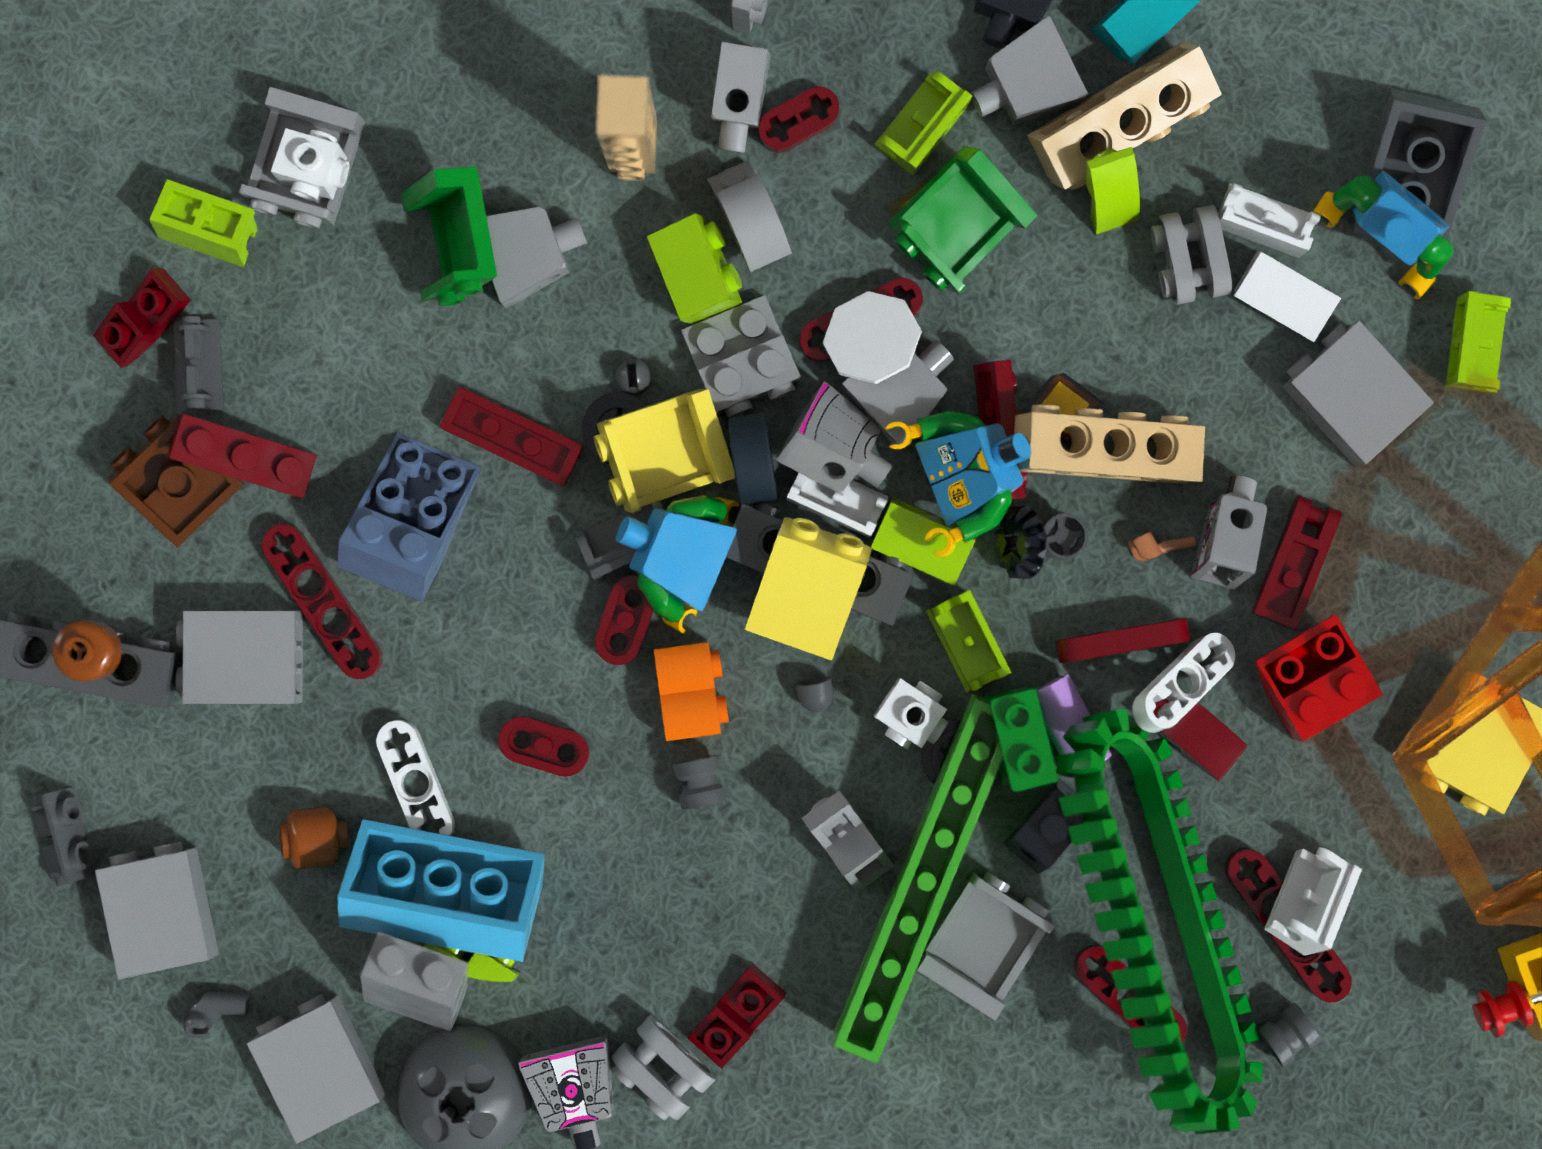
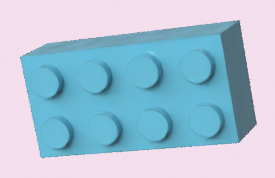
M362 820L337 897L339 927L373 934L381 932L399 939L523 962L543 885L545 854Z

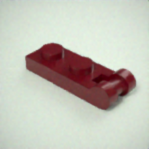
M1299 494L1296 496L1251 614L1291 630L1298 629L1342 516L1341 511L1329 506L1324 510L1312 505L1311 499ZM1305 522L1318 527L1315 538L1301 533Z

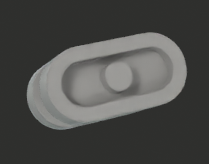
M1214 205L1194 208L1192 215L1193 223L1183 225L1179 213L1173 212L1158 215L1157 225L1150 227L1153 250L1155 253L1165 252L1167 262L1165 270L1159 272L1162 294L1164 298L1171 297L1174 305L1194 302L1196 297L1195 287L1205 285L1210 298L1231 294L1232 279L1219 215ZM1197 241L1201 268L1192 269L1187 242Z
M649 1015L637 1028V1032L644 1042L637 1049L631 1044L624 1042L611 1056L616 1064L612 1068V1072L627 1087L633 1088L636 1085L649 1097L645 1101L646 1104L659 1118L666 1120L670 1116L675 1120H679L691 1107V1103L684 1093L691 1086L697 1091L704 1093L717 1078L712 1070L657 1018ZM657 1054L677 1072L671 1081L650 1063Z

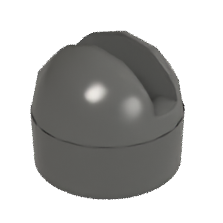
M629 358L617 366L615 382L622 392L639 395L650 386L649 383H651L652 375L644 361L637 358ZM636 364L638 387H629L627 365Z
M823 676L802 680L795 684L797 698L808 711L821 712L831 704L834 696L831 677ZM811 680H815L817 682L816 684L809 685Z

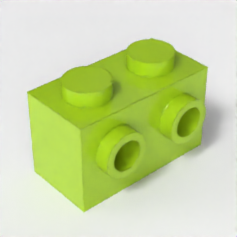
M695 213L647 236L680 321L694 325L742 303L738 290L742 288V282L734 265L726 263L721 248L725 246V240L715 221L710 222L709 219Z

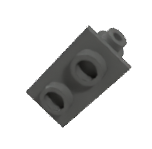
M199 316L182 317V321H174L177 412L224 410L220 319L201 320Z
M73 787L33 797L35 807H31V812L34 814L40 838L52 836L54 843L53 845L43 847L50 873L48 874L49 878H55L56 885L60 886L95 876L94 852L87 841L81 819L82 807L75 797Z

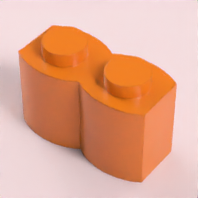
M709 641L655 648L654 657L666 741L721 734L720 724L728 723L729 719L725 695L716 696L714 678L723 677L719 650L710 651Z

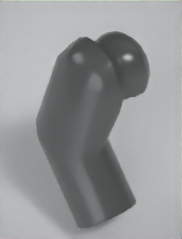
M225 991L205 992L188 1008L184 1015L183 1028L185 1033L192 1038H201L208 1033V1030L222 1015L246 1017L248 1015L250 994Z

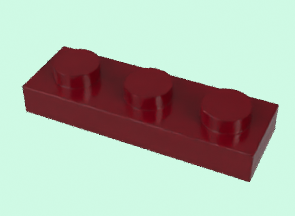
M1011 359L973 365L979 417L985 426L999 423L1003 427L1006 437L1014 435L1015 416L1017 415L1015 402L1017 379L1012 371ZM1021 472L1023 483L1022 486L1012 492V499L1026 498L1027 472Z
M459 386L439 426L440 429L562 487L566 486L584 448L582 444Z
M180 413L167 454V458L303 499L317 455L183 413Z

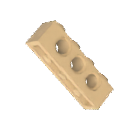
M1182 41L1031 132L1027 137L1051 183L1064 190L1067 188L1076 189L1085 185L1087 161L1092 160L1097 154L1109 149L1117 151L1128 147L1133 149L1145 141H1157L1169 134L1171 131L1170 126L1184 117L1190 119L1206 112L1210 108L1209 102L1221 96L1222 93L1200 46ZM1166 85H1170L1171 97L1165 105L1160 106L1159 94ZM1131 108L1133 114L1132 121L1127 128L1121 130L1119 125L1120 117L1125 110ZM1092 132L1094 136L1092 147L1087 152L1081 153L1080 142L1087 133Z
M599 75L597 137L609 171L617 172V178L620 180L642 181L645 179V173L655 174L657 116L648 77Z
M1032 405V412L1015 416L1014 434H1022L1028 440L1031 448L1030 458L1017 464L1020 472L1176 484L1203 481L1205 426L1188 425V417L1161 416L1159 423L1147 422L1145 413L1119 412L1118 419L1103 418V410L1090 408L1075 409V415L1060 414V406ZM1063 430L1070 434L1072 445L1068 452L1063 449L1060 443V435ZM1107 433L1114 441V451L1111 455L1104 448V437ZM1149 437L1155 441L1157 447L1154 458L1147 451Z

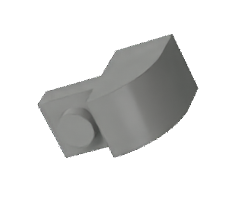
M749 160L707 179L712 193L727 220L734 241L750 272L792 254L769 194L759 174H756Z
M840 791L831 797L819 800L812 807L811 811L801 818L857 893L894 867L887 854Z

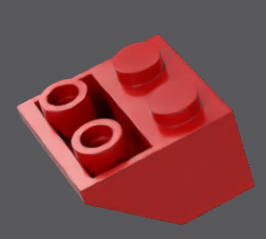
M1336 614L1326 618L1254 661L1266 697L1292 740L1304 742L1383 695Z

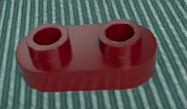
M635 575L623 577L613 586L596 634V650L600 657L610 664H627L638 656L654 612L637 586L638 576ZM630 590H638L642 594L643 600L638 607L632 608L625 601L626 594ZM616 633H622L628 639L627 647L622 651H617L611 646V638Z
M526 716L516 717L505 723L499 733V747L507 759L563 777L572 776L579 773L589 760V745L580 733ZM518 731H527L531 735V744L527 748H521L516 745L515 735ZM570 744L574 747L575 757L573 760L563 761L559 757L558 750L561 745Z

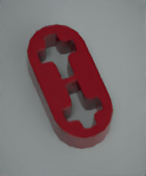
M816 86L771 109L763 115L759 123L761 143L772 152L782 153L829 129L835 124L839 114L837 96L825 87ZM817 98L820 103H825L826 101L830 103L831 106L826 111V119L821 120L818 115H812L805 120L801 118V115L811 109L810 100ZM794 119L797 122L796 125L787 130L786 141L781 142L777 136L771 139L767 136L771 131L770 122L777 120L780 125H784Z

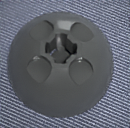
M454 1025L451 1032L440 1029L422 1039L404 1061L399 1073L396 1089L399 1115L411 1138L423 1149H504L525 1125L532 1103V1096L519 1067V1061L522 1058L520 1052L502 1035L476 1025ZM448 1102H451L454 1107L458 1108V1112L457 1110L453 1109L450 1106V1104H448Z

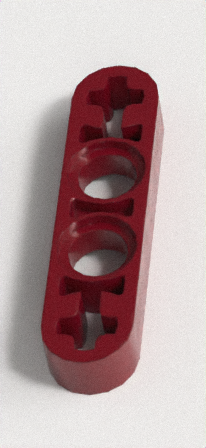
M278 524L271 527L265 533L262 540L263 552L341 670L347 676L354 679H366L374 676L381 667L382 652L305 535L298 528L288 524ZM280 533L284 537L294 536L295 542L290 547L297 558L301 559L306 553L310 559L308 562L296 565L289 574L286 572L285 566L292 565V561L287 554L281 552L276 554L273 549L278 545L276 536ZM312 569L320 574L322 587L317 594L307 596L300 591L298 579L304 571ZM334 607L342 609L348 617L346 628L338 634L330 633L323 624L325 613ZM356 629L361 636L352 639V641L360 651L369 649L372 654L367 659L370 667L366 671L361 666L351 667L349 662L354 658V654L348 645H343L340 651L335 645V642L348 638Z
M1240 848L1228 856L1225 863V874L1262 927L1265 928L1268 918L1262 911L1263 900L1272 893L1279 894L1283 881L1260 852L1250 848ZM1242 858L1249 862L1257 861L1258 865L1254 867L1253 871L1261 882L1265 883L1269 877L1273 881V884L1260 888L1253 898L1248 894L1250 891L1257 889L1252 881L1244 876L1239 879L1236 876L1241 869L1238 861ZM1266 931L1310 992L1317 998L1332 1003L1344 999L1349 994L1352 986L1351 975L1332 948L1305 956H1297L1291 952L1289 945ZM1323 952L1327 954V958L1321 959L1319 962L1328 972L1332 974L1339 972L1340 975L1335 980L1338 988L1333 992L1326 987L1321 990L1318 986L1323 982V978L1314 967L1311 966L1307 973L1303 969L1304 966L1316 962Z

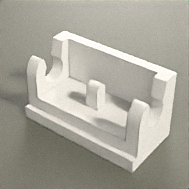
M1236 183L1229 184L1218 213L1222 230L1300 258L1310 250L1313 242L1310 234L1321 217L1317 213H1309L1244 189L1243 186Z
M1256 251L1234 289L1235 293L1233 295L1312 342L1316 340L1341 299L1339 296L1260 251Z
M798 473L787 496V500L870 538L887 503L888 496L854 480L848 484L844 491L836 492Z
M1321 847L1318 848L1316 855L1305 849L1297 850L1264 930L1304 956L1330 950L1362 869L1356 865L1349 864L1333 852Z

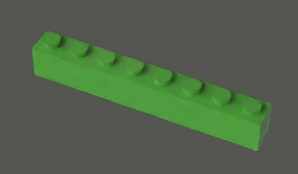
M974 694L969 699L833 1032L835 1047L877 1064L1003 759L989 700Z

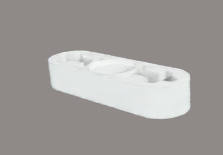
M1210 633L1194 640L1135 698L1132 711L1138 726L1150 733L1159 732L1174 726L1233 667L1235 650L1230 640L1220 633ZM1210 648H1212L1215 652V655L1212 657L1213 663L1202 667L1199 662L1204 661L1210 655ZM1179 670L1185 672L1191 679L1192 690L1190 694L1182 692L1177 685L1176 677ZM1167 698L1170 702L1164 704L1157 713L1159 717L1157 718L1152 712L1156 708L1155 702Z
M405 720L388 722L379 730L376 744L409 827L422 831L421 826L427 822L424 810L421 809L414 814L411 805L421 804L435 795L438 804L428 807L434 819L443 818L445 821V826L439 829V834L452 836L455 829L454 817L419 731L412 723ZM397 728L400 734L408 732L411 741L405 744L407 755L410 758L418 753L421 762L410 763L403 766L399 771L396 770L394 762H400L403 759L397 748L389 749L387 746V741L393 737L392 729ZM411 770L422 771L428 778L429 787L422 796H412L404 788V778Z

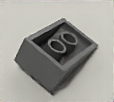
M1389 88L1378 123L1366 175L1375 179L1384 170L1452 226L1486 124V119L1480 108ZM1355 219L1353 232L1373 237ZM1451 226L1443 234L1444 237L1448 238Z

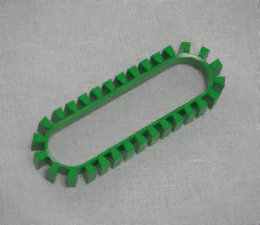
M1127 708L1082 717L1084 723L1071 725L1063 736L1064 740L1075 752L1057 756L1056 766L1057 775L1069 778L1074 777L1076 794L1059 797L1064 817L1082 814L1085 822L1067 827L1073 846L1091 843L1092 853L1076 855L1082 875L1100 872L1102 878L1101 882L1085 884L1090 903L1108 901L1111 908L1110 911L1094 913L1099 932L1118 931L1120 939L1102 943L1108 961L1122 959L1127 961L1128 968L1114 970L1111 973L1117 990L1135 988L1137 997L1123 999L1120 1002L1125 1019L1144 1017L1146 1026L1131 1028L1129 1032L1134 1048L1153 1047V1055L1137 1058L1143 1077L1161 1076L1164 1083L1154 1088L1149 1093V1096L1156 1110L1173 1109L1169 1125L1180 1132L1195 1131V1134L1233 1131L1241 1127L1238 1117L1252 1116L1258 1104V1101L1250 1092L1242 1088L1246 1083L1263 1082V1063L1246 1062L1244 1043L1257 1041L1260 1038L1254 1021L1237 1023L1235 1015L1251 1012L1246 993L1229 995L1227 987L1243 984L1237 965L1220 967L1218 959L1234 956L1229 937L1212 939L1210 934L1211 930L1226 928L1220 909L1203 911L1201 902L1217 900L1212 881L1195 884L1193 874L1209 872L1203 853L1186 855L1184 847L1200 844L1195 825L1178 828L1176 822L1178 818L1192 816L1187 798L1169 799L1167 791L1183 788L1178 770L1162 773L1158 763L1173 753L1165 737L1145 742L1144 740L1148 738L1149 732L1138 726L1133 715L1128 716ZM1110 746L1120 752L1132 772L1137 796H1139L1145 824L1148 825L1152 838L1151 844L1154 852L1156 851L1161 877L1166 884L1169 894L1168 900L1173 908L1178 933L1182 937L1186 950L1185 956L1190 964L1195 989L1198 991L1202 1003L1201 1009L1209 1026L1213 1047L1215 1046L1217 1065H1215L1216 1080L1208 1097L1200 1091L1192 1078L1187 1053L1183 1049L1179 1035L1180 1030L1173 1016L1170 997L1166 993L1160 964L1157 963L1153 950L1154 944L1147 930L1144 911L1137 897L1134 878L1130 874L1126 860L1127 855L1120 841L1117 831L1118 825L1111 811L1107 789L1104 787L1103 771L1105 756Z

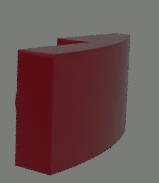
M152 268L128 302H116L93 336L120 368L127 367L163 335L183 312L191 299L164 268Z
M1167 698L1155 703L1156 708L1152 712L1157 718L1159 717L1157 714L1159 709L1164 704L1170 702ZM1198 702L1174 726L1158 732L1178 747L1185 758L1218 782L1247 748V744Z
M751 963L698 1023L687 1039L722 1069L751 1038L754 1030L784 999L786 992L755 964Z

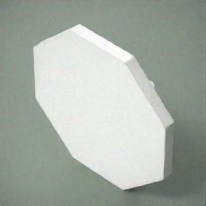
M867 291L835 308L823 340V345L839 375L878 384L910 367L922 331L905 300Z

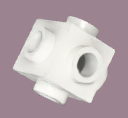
M285 128L271 172L281 185L290 187V192L298 197L310 201H317L318 196L333 200L337 187L342 188L346 183L349 173V161H346L347 156L340 145L336 143L337 139L332 135L318 130H311L308 135Z
M897 678L873 715L889 726L884 735L907 750L912 742L921 748L926 741L934 744L948 724V721L942 718L947 709L939 704L943 695L922 681H919L914 688L901 678ZM912 707H918L921 711V717L916 723H909L906 718L908 710Z

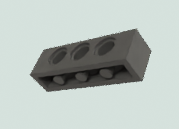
M762 502L754 503L752 508L742 504L733 528L737 529L726 559L764 574L770 555L765 552L763 541L770 532L780 530L783 520L778 519L780 510ZM881 554L879 560L869 557L867 568L874 575V584L867 592H857L851 610L886 625L893 626L914 576L905 571L907 564L900 562L898 558L889 557L885 554Z
M8 611L7 619H0V677L154 707H173L176 692L177 668L181 666L183 653L171 651L172 642L144 637L142 645L125 642L127 633L115 631L120 638L122 646L120 663L114 672L104 679L81 682L71 680L62 674L53 660L52 648L54 639L60 630L71 622L53 620L52 628L35 625L37 616ZM38 637L45 642L47 648L46 655L40 662H37L31 654V645ZM128 654L135 658L138 665L136 675L130 680L123 676L120 669L122 659Z

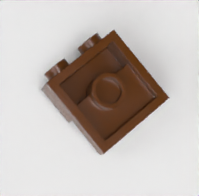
M176 413L169 421L163 415L157 418L143 433L148 440L136 452L128 447L112 461L109 467L114 473L109 477V484L178 548L244 485V482L240 479L167 458L179 419V415Z

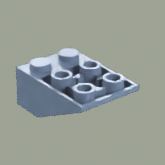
M397 432L339 540L338 567L423 602L440 568L481 467Z

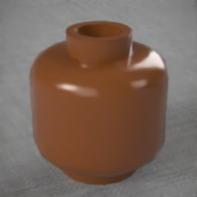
M81 620L71 622L60 630L54 639L52 654L54 663L62 674L71 680L87 682L104 679L114 672L121 660L122 646L120 638L114 629L105 623Z
M330 807L296 809L288 814L286 822L279 823L282 859H290V863L295 869L332 866L338 861L339 849L348 848L346 821H337L336 815Z

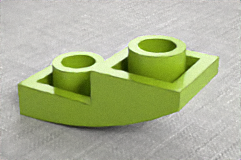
M1132 147L1119 151L1115 149L1105 150L1097 154L1092 160L1087 161L1085 184L1092 198L1090 219L1096 235L1138 221L1140 216V192L1135 154Z
M426 943L423 946L432 951L467 962L469 978L494 982H512L520 974V972L512 968L515 960L474 953L468 962L463 958L467 951Z

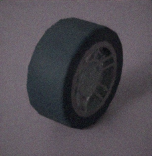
M758 413L730 417V443L740 503L750 504L776 500V478L766 414Z

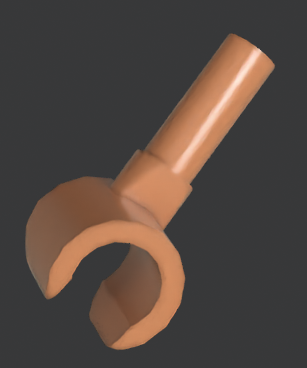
M1152 531L1128 541V545L1137 561H1146L1169 551L1195 547L1196 540L1194 536L1165 540L1157 544Z

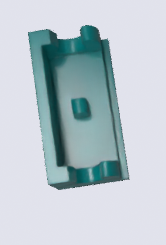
M1121 0L1090 30L1121 62L1126 59L1130 64H1133L1201 0Z

